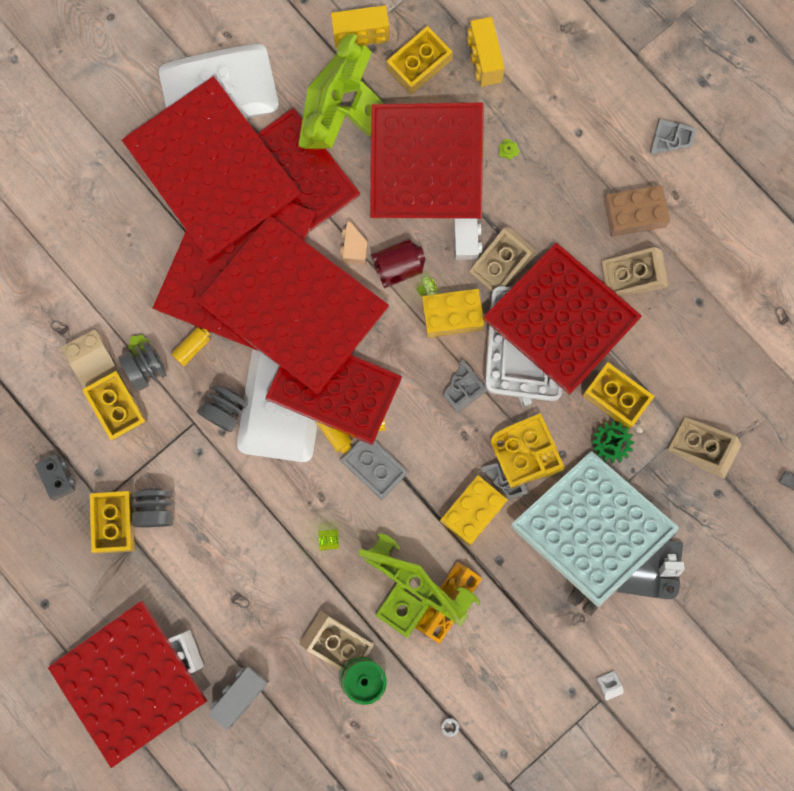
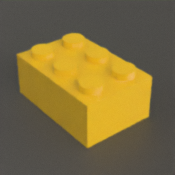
M386 5L331 13L335 49L338 48L342 37L349 33L357 34L355 40L357 45L367 46L373 43L380 45L389 41V20Z
M487 17L470 21V28H467L468 36H466L468 47H471L472 53H470L471 62L476 66V70H474L475 79L480 82L481 87L502 83L505 67L493 18Z
M427 26L386 61V70L412 95L452 61L453 51Z
M479 289L422 296L427 338L483 331L484 320Z
M608 362L583 394L585 399L619 424L622 423V426L625 428L628 427V430L634 426L655 397Z
M115 371L82 389L110 441L116 440L147 422L120 372Z
M477 475L442 517L440 522L470 547L508 499Z
M130 491L90 494L91 553L135 552L134 527L131 525V513H134L133 506H131L133 499L131 498Z

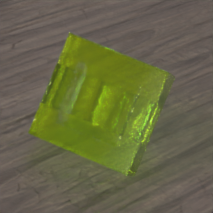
M429 276L422 279L424 285L416 288L419 296L440 294L434 279Z
M338 529L318 531L320 551L340 549Z

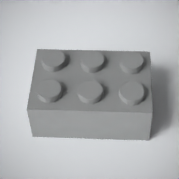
M252 666L242 668L235 676L237 678L234 684L229 683L222 692L224 696L221 699H216L209 707L211 712L208 715L225 730L232 728L269 683Z

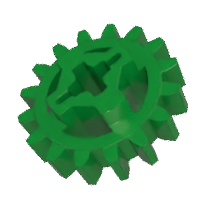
M612 421L609 426L606 422L603 424L604 429L599 426L597 428L599 433L593 434L597 438L591 442V444L596 445L593 451H598L599 454L597 456H603L604 462L610 459L611 464H614L615 459H617L620 463L622 462V456L627 459L629 457L627 452L633 451L630 445L635 443L630 440L633 434H627L629 428L622 429V423L616 426L615 421ZM614 431H618L622 435H618L614 433ZM605 433V441L600 443L601 437ZM611 439L613 441H618L617 444H615V447L613 444L607 445L609 441H611ZM625 442V448L621 452V444ZM604 450L610 451L612 455L606 453Z

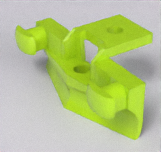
M349 33L342 37L338 45L337 54L308 87L299 147L306 149L332 148L345 116L365 135L371 136V104L385 103L360 81L372 52L365 45H357L355 43L357 34ZM357 91L351 107L339 106L344 93Z
M377 534L380 539L373 549L370 548L368 551L361 549L359 551V556L397 583L375 616L406 638L410 637L430 606L460 627L468 618L467 612L472 604L475 602L480 606L479 598L470 590L462 587L456 588L460 593L453 601L428 577L420 565L390 557L389 555L394 548L400 551V546L392 537L386 534ZM413 578L420 579L419 587H411L410 582ZM405 588L417 597H419L422 601H419L418 599L405 591ZM400 606H407L408 612L405 616L398 615Z

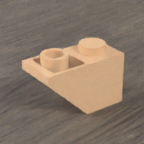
M347 222L346 228L343 227L342 239H345L344 246L341 245L340 257H343V263L366 265L368 242L351 222Z

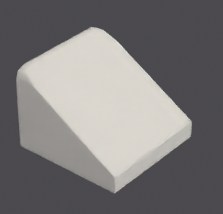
M615 671L597 678L606 701L624 693L623 686Z

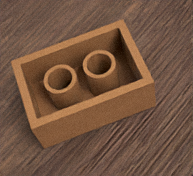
M663 185L607 194L604 200L611 237L665 228L670 222Z

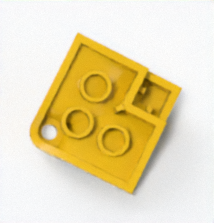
M541 413L508 426L491 438L492 450L502 468L510 489L564 471V464ZM503 442L504 445L502 447H499L497 443Z

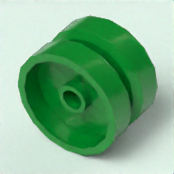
M364 656L353 657L346 661L339 674L341 689L349 699L357 704H372L385 693L387 686L386 675L383 669L370 658Z

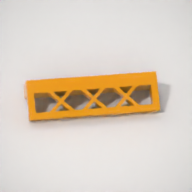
M456 562L440 589L454 601L460 593L456 588L462 587L474 592L482 578L466 566ZM472 576L474 580L467 586L466 582ZM430 606L415 629L436 643L441 644L454 622L449 618L445 619L443 614ZM437 627H441L437 637L432 635Z

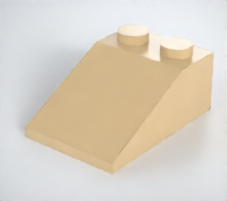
M511 227L503 228L469 272L493 292L499 286L506 287L526 267L538 251Z
M656 247L602 261L605 284L618 296L651 292L669 287L662 250Z
M96 329L61 347L83 388L90 386L115 371L119 372L101 335Z
M685 417L668 451L709 473L725 479L741 447V443L735 435Z
M322 610L299 643L308 652L338 670H341L346 661L353 657H367L374 646L373 643Z

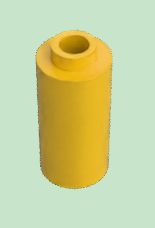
M196 327L170 354L185 367L211 340L209 338L211 334L203 328Z
M315 421L337 453L341 452L344 454L352 448L351 444L353 442L347 434Z

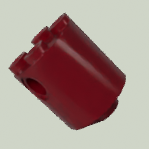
M410 239L370 254L384 289L422 274L426 260L421 246L412 243Z

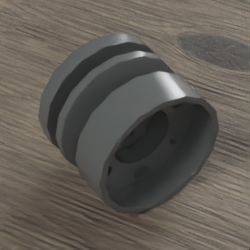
M147 341L143 343L146 350L144 353L139 346H136L138 356L134 357L130 351L118 356L124 371L138 392L149 386L148 376H151L155 382L158 381L155 372L158 371L162 378L167 376L160 356Z
M212 384L211 389L217 395L208 392L207 396L213 400L212 403L202 401L196 412L216 426L232 432L237 424V420L231 416L232 413L242 415L243 412L237 408V405L246 409L248 404L234 391Z
M157 488L132 492V499H140V501L131 503V506L140 508V511L131 513L132 527L172 526L173 512L164 510V507L173 505V502L164 499L173 497V492Z

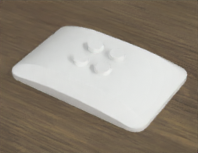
M251 44L199 54L165 63L159 69L166 108L213 76L245 119L274 113L279 107L267 49L262 44Z
M499 286L493 290L490 309L511 287ZM489 325L485 377L487 390L490 393L545 401L558 400L562 395V388Z
M252 350L244 401L248 405L246 409L242 408L243 414L241 415L237 440L239 451L247 455L295 462L310 461L314 453L317 424L312 419L265 400L280 366L260 351Z

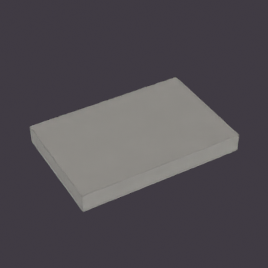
M359 440L340 460L381 500L409 473L376 441H374L372 446Z

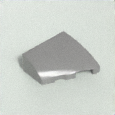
M659 119L650 153L656 154L692 147L697 128Z
M464 360L460 361V367L456 375H453L451 385L444 393L445 399L457 414L487 391V388Z
M499 462L481 468L482 472L487 474L509 500L530 494L527 483L510 489Z

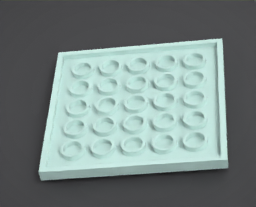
M592 451L511 524V528L598 608L679 530V527Z

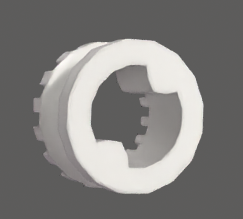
M451 718L443 721L441 726L443 734L449 737L455 736L459 731L458 722ZM453 722L456 725L455 732L449 731L447 733L444 728L445 724Z

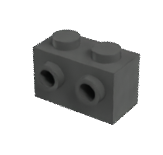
M55 454L35 464L51 500L56 501L76 491L74 485H76L75 480L66 471L68 465L64 457L61 458Z

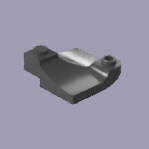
M668 540L617 589V592L665 600L674 599L679 593L680 578L660 577L659 569L668 554H676L677 562H681L683 543ZM667 586L672 587L671 593L666 591Z

